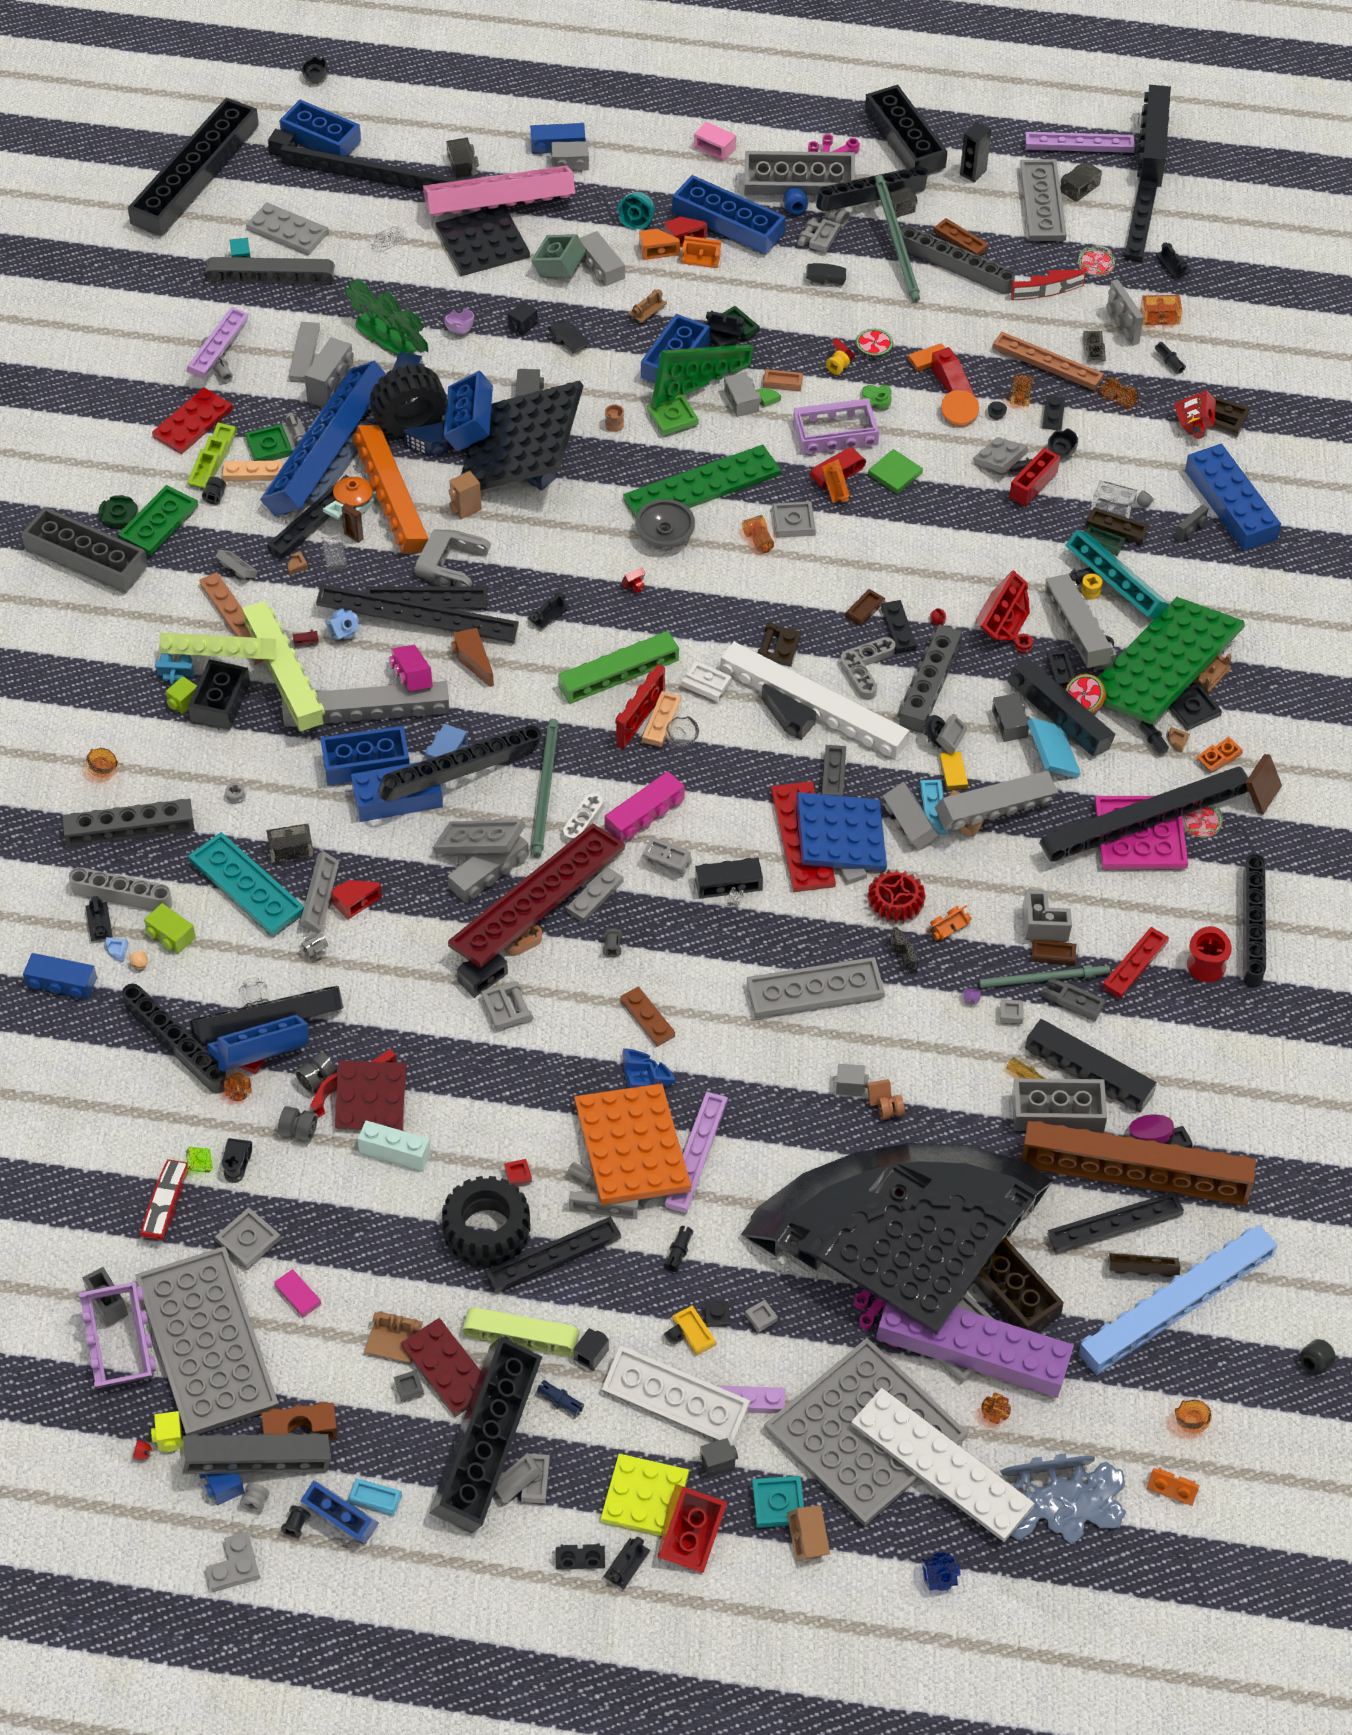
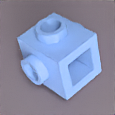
M343 608L333 612V617L324 621L332 639L350 638L355 635L354 631L360 629L357 615L354 612L352 613L351 610L344 611Z

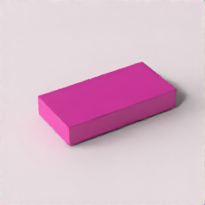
M293 1269L274 1282V1286L302 1317L321 1305V1300Z

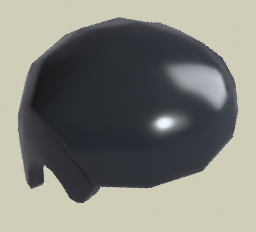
M314 56L302 65L301 72L307 81L315 83L321 82L327 77L329 68L325 57L320 59Z
M1066 428L1064 431L1056 430L1048 438L1047 447L1051 452L1059 455L1060 459L1068 458L1077 449L1078 437L1069 428Z

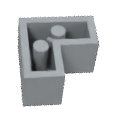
M1026 890L1022 905L1025 940L1068 942L1072 928L1071 908H1049L1047 891Z

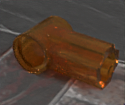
M763 515L742 521L746 537H751L758 552L764 554L774 547V541L767 530V524Z

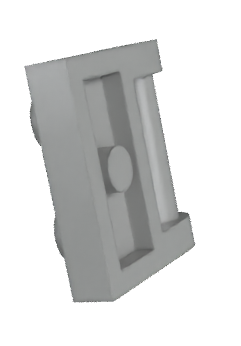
M517 981L481 991L483 1001L496 1031L519 1023L526 1024L534 1019L532 1012L527 1009L520 993L521 987ZM506 994H512L520 1013L514 1014Z

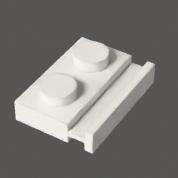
M695 661L687 672L685 679L681 681V686L718 702L719 697L723 695L732 682V676Z

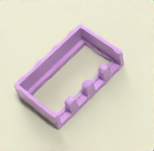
M869 398L794 408L793 423L802 455L845 450L849 447H869L879 443V430ZM865 409V416H867L870 428L807 436L801 417L809 416V420L815 422L817 415L827 414L829 419H834L836 412L846 411L847 416L852 417L855 415V410Z
M130 1282L78 1293L82 1305V1316L86 1328V1339L90 1351L95 1388L99 1389L153 1378L152 1371L157 1370L154 1357H149L148 1348L152 1347L150 1333L145 1334L144 1325L148 1324L146 1310L141 1311L140 1301H144L142 1287H137L136 1282ZM129 1292L144 1373L106 1380L92 1299Z

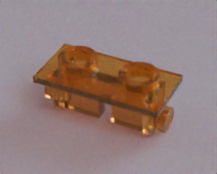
M1104 376L1105 385L1102 384L1099 388L1102 395L1112 400L1116 395H1119L1116 402L1127 408H1132L1136 401L1139 402L1138 392L1135 388L1122 385L1116 378L1112 377L1110 379Z

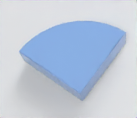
M106 937L108 953L114 959L124 962L128 940Z

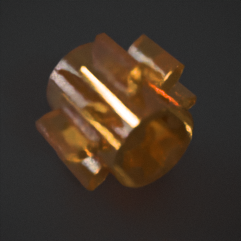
M242 1073L231 1074L229 1081H224L225 1096H230L234 1101L246 1099L247 1093H252L250 1078H245V1075Z
M995 1392L992 1397H986L981 1405V1410L984 1413L983 1418L995 1424H999L1000 1419L1006 1420L1011 1413V1406L1008 1403L1009 1399Z

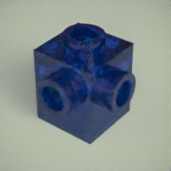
M939 1552L933 1554L932 1557L921 1558L924 1583L929 1591L935 1589L945 1591L949 1590L951 1586L958 1585L957 1576L961 1575L958 1561H954L950 1553Z

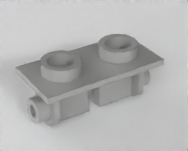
M288 413L286 415V422L282 423L294 451L306 432L301 419H297L294 413Z

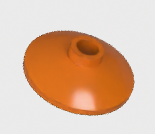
M361 477L343 478L335 484L333 489V495L337 502L343 505L347 503L352 507L367 503L373 494L371 484Z

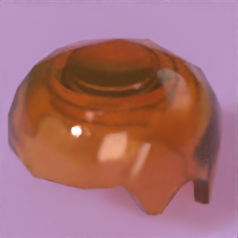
M91 749L86 756L87 769L93 776L105 778L112 775L117 768L118 760L109 749Z
M1195 1399L1183 1400L1180 1406L1175 1408L1177 1425L1184 1432L1199 1434L1207 1429L1212 1421L1211 1410L1203 1401Z

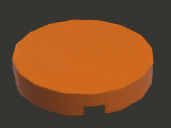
M955 390L946 394L942 400L940 410L943 418H946L951 425L959 427L968 426L978 416L979 403L975 396L968 391Z

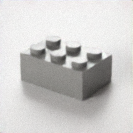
M332 337L328 340L304 375L307 402L324 407L349 369L355 367L351 343Z

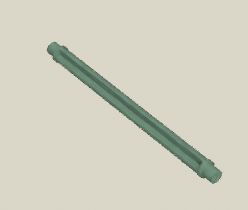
M877 175L875 177V185L884 209L909 291L908 293L912 301L916 302L920 300V291L915 280L886 181L882 175Z
M550 719L549 725L546 728V743L533 843L531 845L532 856L536 858L541 857L544 849L543 843L557 733L559 731L557 719Z

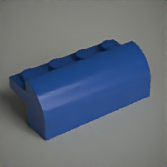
M298 1015L286 1017L218 1037L216 1042L207 1044L208 1052L218 1061L220 1071L230 1070L305 1047L308 1042V1023Z

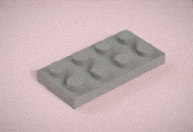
M268 202L246 224L247 230L306 255H310L329 233L328 227Z
M523 819L450 821L432 848L435 854L446 855L507 853L522 833L525 823Z

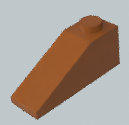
M477 628L453 633L454 641L451 642L453 654L457 653L459 661L489 687L494 686L493 671Z

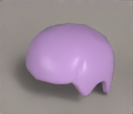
M463 309L461 313L453 310L450 315H446L444 318V324L452 333L465 334L472 328L475 315L468 309Z

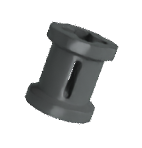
M607 929L604 931L605 946L603 947V954L605 956L618 957L621 955L620 940L623 934L620 930Z

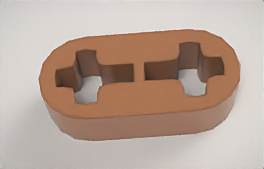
M534 924L512 942L514 945L510 946L509 944L504 949L508 955L517 956L539 945L542 941L541 928Z

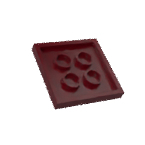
M339 1060L335 1129L362 1130L365 1121H370L403 1131L407 1064Z

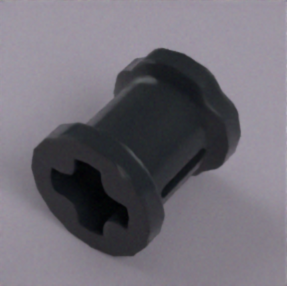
M292 1505L289 1508L290 1514L286 1523L281 1526V1531L288 1536L300 1538L302 1535L301 1529L305 1520L309 1519L310 1513L302 1507Z

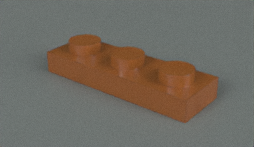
M947 218L934 227L933 233L973 254L981 256L988 250V243Z
M639 986L620 996L621 1003L657 1047L675 1037L673 1028Z

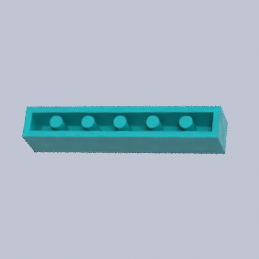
M1076 530L1065 546L1147 617L1155 619L1170 605L1168 601L1087 532Z

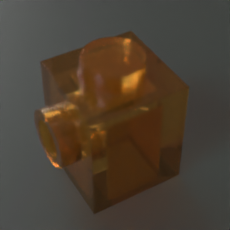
M1014 375L1010 404L1029 407L1034 377Z

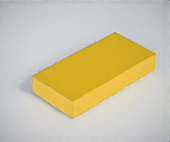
M961 751L953 752L952 754L940 753L947 791L968 789Z
M693 1305L672 1316L675 1325L680 1324L684 1332V1338L696 1356L716 1346V1340Z

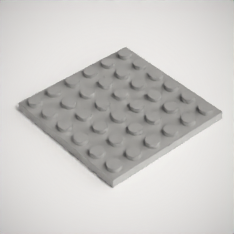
M868 1338L863 1340L764 1424V1428L864 1526L920 1479L851 1426L853 1419L881 1388L957 1445L968 1436V1432Z

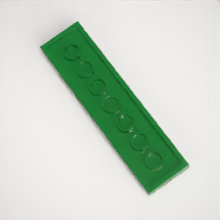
M764 444L627 492L623 494V500L636 519L639 510L649 502L659 499H671L691 508L781 476V469Z

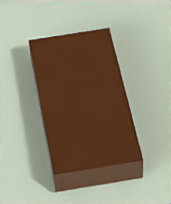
M345 503L341 507L344 534L360 543L364 539L361 512Z
M868 589L845 612V617L862 627L881 607V603H885V597Z
M1033 940L1031 962L1075 966L1077 944Z

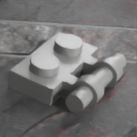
M812 217L806 223L805 230L800 233L797 244L804 246L805 243L809 242V248L826 253L840 231L841 224L826 219L818 223V219Z

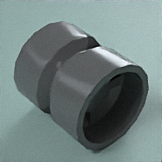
M319 1052L312 1057L310 1064L304 1063L295 1070L298 1081L309 1093L317 1091L321 1083L328 1076L337 1073L334 1063L323 1052Z
M285 1106L279 1118L278 1134L288 1137L296 1135L297 1139L310 1142L317 1127V1113L306 1110L300 1113L298 1108Z

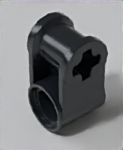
M234 1138L227 1139L222 1167L224 1169V1177L228 1182L237 1183L243 1179L252 1154V1141Z

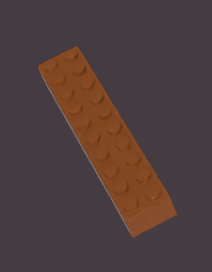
M1028 1121L1021 1159L1034 1166L1035 1170L1168 1193L1175 1191L1179 1195L1244 1206L1248 1204L1254 1183L1256 1159L1247 1156H1234L1224 1152L1204 1151L1200 1148H1186L1177 1144L1169 1145L1153 1140H1139L1130 1136L1121 1137L1110 1133H1097L1087 1129L1068 1128L1064 1125L1044 1124L1041 1121Z

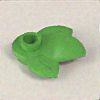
M867 385L862 388L864 397L860 399L869 398L871 407L876 405L878 409H885L891 405L892 396L890 394L892 390L887 385H882L879 388L875 385Z

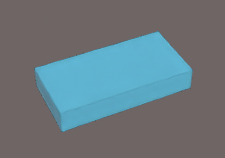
M356 1478L348 1502L395 1516L402 1497V1491Z

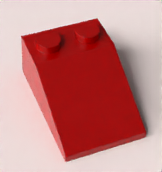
M675 1484L667 1508L657 1557L704 1573L727 1502Z

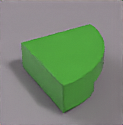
M766 388L755 390L760 393L761 404L764 407L781 401V395L774 390Z

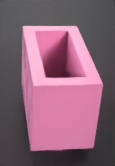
M705 122L694 133V148L725 161L736 149V135L709 122Z

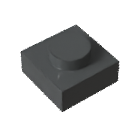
M417 1370L394 1377V1383L401 1402L424 1395Z

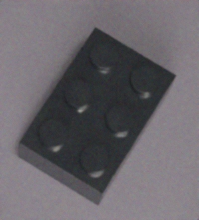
M209 659L188 705L191 722L230 730L250 685L248 667Z

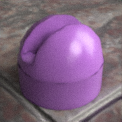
M963 989L965 1003L969 1005L970 1000H974L975 1005L980 1001L981 990Z

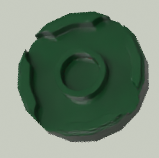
M124 495L112 496L109 500H104L99 506V519L108 528L123 529L138 514V505L132 498Z

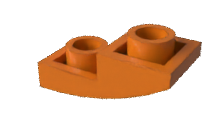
M1228 736L1217 746L1212 744L1198 755L1197 759L1212 772L1243 754V749Z

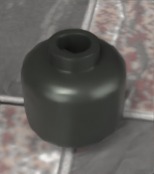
M1315 1339L1301 1350L1300 1359L1305 1370L1313 1374H1321L1335 1362L1336 1355L1333 1347L1328 1342L1322 1339Z

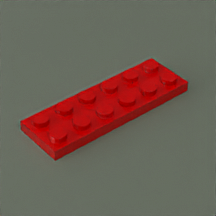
M813 782L771 786V795L793 893L835 887L836 881L832 867L802 865L796 796L798 792L815 794Z

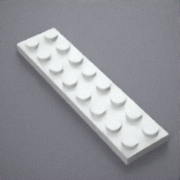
M883 1388L876 1393L851 1422L852 1427L1003 1542L1007 1540L1034 1507L1035 1503Z

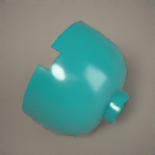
M633 192L626 195L617 207L620 222L631 230H636V228L645 229L652 222L655 215V206L652 199L642 192Z

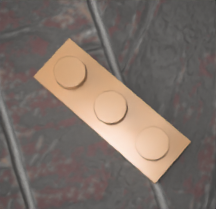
M224 461L223 481H273L283 467V461Z
M664 691L661 692L642 736L643 743L658 747L663 746L681 703V696Z

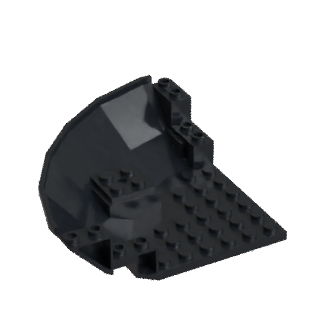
M906 1143L859 1151L802 1173L756 1208L751 1215V1221L741 1235L776 1257L783 1249L816 1271L822 1263L938 1335L1004 1237L1012 1235L1027 1211L1032 1213L1053 1180L1035 1170L1034 1166L1025 1161L970 1145ZM901 1190L903 1196H896L895 1191ZM791 1241H796L798 1244L796 1246H791L789 1243Z

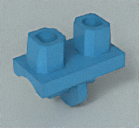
M162 653L159 661H155L154 667L157 669V676H163V680L170 681V686L181 677L194 678L195 671L191 655L182 654L180 655L179 662H173L171 654Z

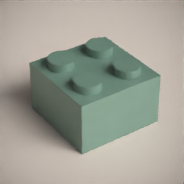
M577 234L546 235L531 261L540 277H571L586 250Z

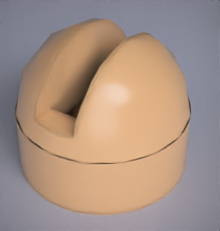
M137 951L129 956L130 964L134 969L141 970L146 967L148 959L144 951Z

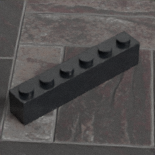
M1029 659L1013 666L1007 682L1050 720L1059 725L1066 734L1090 755L1096 756L1110 749L1116 734Z
M1042 1018L1027 1036L1025 1049L1031 1054L1047 1060L1051 1065L1065 1070L1072 1077L1079 1079H1104L1106 1095L1124 1103L1130 1109H1135L1141 1113L1154 1095L1156 1081Z

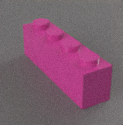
M667 771L604 815L605 829L622 842L633 838L642 828L648 827L659 816H664L669 809L681 804L685 799V786Z

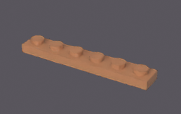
M1002 331L993 342L992 349L1094 391L1104 376V373Z
M216 572L200 579V586L236 637H251L244 623L241 605L219 574ZM251 658L255 665L264 661L263 659Z

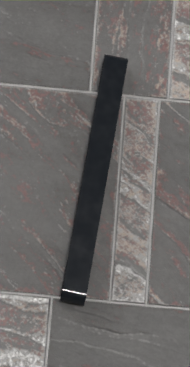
M1242 767L1226 770L1047 834L1040 840L1039 845L1051 862L1067 858L1247 793L1248 788L1245 782L1248 779V775Z

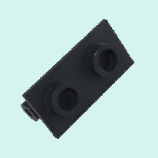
M1167 242L1163 243L1161 246L1162 251L1156 253V256L1173 277L1177 278L1191 273L1186 261H1183L1175 253L1176 251L1172 248V245Z
M713 310L706 313L707 321L705 325L710 326V330L741 336L746 324L741 317L727 315L724 318L723 313L714 312Z
M556 592L548 602L537 610L535 609L533 614L527 619L540 629L545 628L570 607L564 602L565 595L562 592Z
M98 896L91 897L89 905L85 906L91 941L106 939V937L113 938L107 902H102Z
M638 1536L635 1539L629 1538L603 1577L620 1588L625 1589L651 1551L643 1546L644 1540Z
M600 1543L585 1544L583 1549H578V1545L561 1544V1547H556L555 1549L556 1569L605 1568V1545L600 1546Z

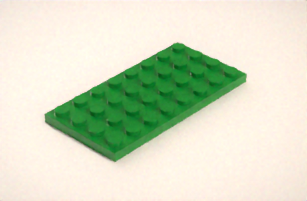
M1176 597L1168 608L1158 615L1116 658L1115 663H1112L1113 666L1107 667L1098 677L1103 683L1106 692V698L1102 706L1152 725L1245 627L1244 620Z

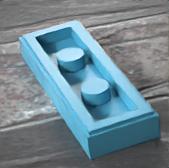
M920 780L923 811L938 835L947 834L948 829H944L935 810V806L943 798L941 780Z

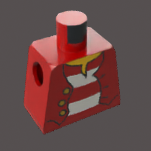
M1207 390L1174 403L1181 426L1189 435H1193L1194 438H1203L1205 436L1204 430L1214 426L1216 400Z

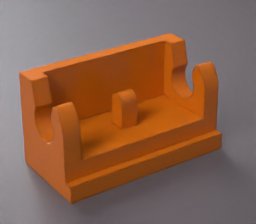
M685 236L681 264L718 268L722 241Z

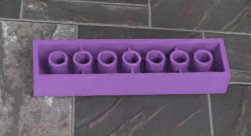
M887 1303L876 1340L941 1361L944 1360L966 1369L970 1368L975 1372L1056 1398L1059 1396L1074 1347L1073 1344L957 1307L941 1331L936 1335Z

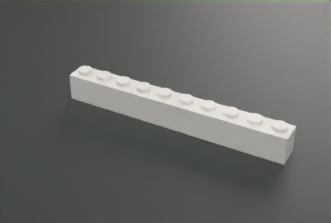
M733 642L721 656L720 670L725 674L739 679L744 684H748L762 692V685L764 683L815 710L816 720L827 724L830 728L837 729L868 747L880 751L885 756L896 759L908 744V729L736 642Z

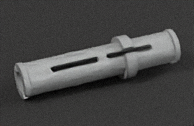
M205 337V338L201 341V342H202V343H201L202 345L205 343V341L208 339V337ZM220 356L213 369L218 372L223 382H229L232 380L233 374L228 368V362Z

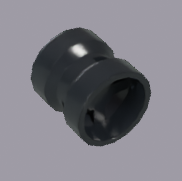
M210 477L202 493L203 500L209 504H219L222 494L227 487L225 481L218 477Z

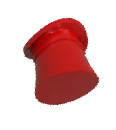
M1207 926L1199 929L1192 936L1189 944L1191 954L1187 959L1188 971L1195 979L1202 982H1214L1224 975L1227 968L1226 961L1229 959L1232 951L1231 942L1225 932L1217 927Z

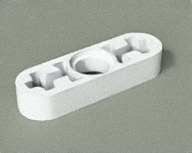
M597 793L586 795L563 828L565 842L569 843L594 823L603 809V798ZM585 815L589 819L585 822H581L577 818L579 816Z

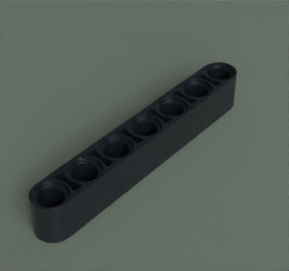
M918 166L879 175H882L886 181L891 198L925 190L929 171L924 167ZM877 175L820 187L816 207L821 211H831L880 200L875 185V177Z
M1259 854L1249 855L1243 870V980L1247 986L1254 988L1262 984L1266 971L1265 859Z
M134 983L128 984L123 988L122 996L125 1008L213 1093L219 1094L228 1088L226 1071L219 1070L218 1061L148 993Z
M332 986L194 1018L189 1022L192 1036L199 1043L293 1015H298L303 1019L343 1009L344 1006L339 986Z

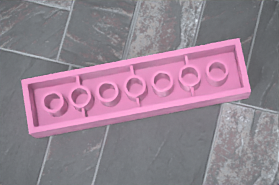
M567 165L423 186L426 209L433 216H442L444 212L449 211L452 214L461 213L463 209L477 211L480 210V207L484 206L497 208L499 207L498 204L505 203L506 206H512L520 201L533 203L535 199L541 198L543 201L552 200L555 196L568 198L571 197V194H575L573 171Z

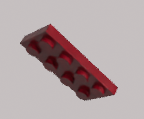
M438 1318L402 1341L401 1347L453 1416L457 1417L467 1410L481 1370L443 1321Z

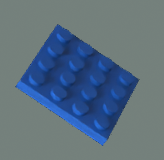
M797 793L796 803L802 865L885 872L887 861L879 799Z

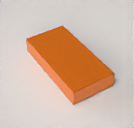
M942 343L909 354L908 360L917 372L931 367L932 353L945 347Z

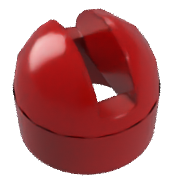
M936 608L931 612V624L935 626L945 624L946 613L943 609Z
M137 1440L133 1459L142 1461L148 1459L151 1455L145 1453V1450L152 1451L151 1446L145 1441Z

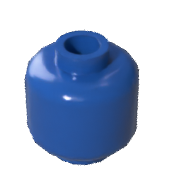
M791 188L786 191L783 202L788 213L792 215L804 213L808 208V199L805 192L800 188Z

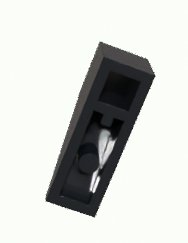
M765 683L762 685L761 699L783 730L789 735L802 740L815 725L816 711Z

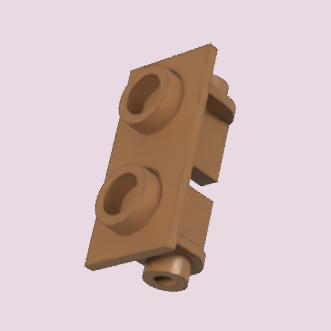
M654 289L646 299L635 304L633 309L628 312V315L643 323L667 304L662 299V291Z

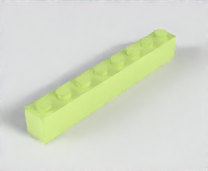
M266 601L243 607L244 623L251 637L276 639L275 660H263L299 731L322 725V715H325L322 703L317 702L316 691L310 688L308 676L303 675V667L300 661H296L294 649L289 648L288 637L286 634H282L280 622L275 621L276 617L273 608H269Z

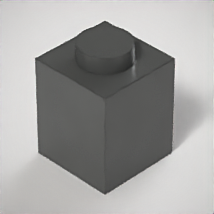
M728 1438L700 1446V1459L707 1477L735 1469V1460L738 1459V1454L735 1446H730Z

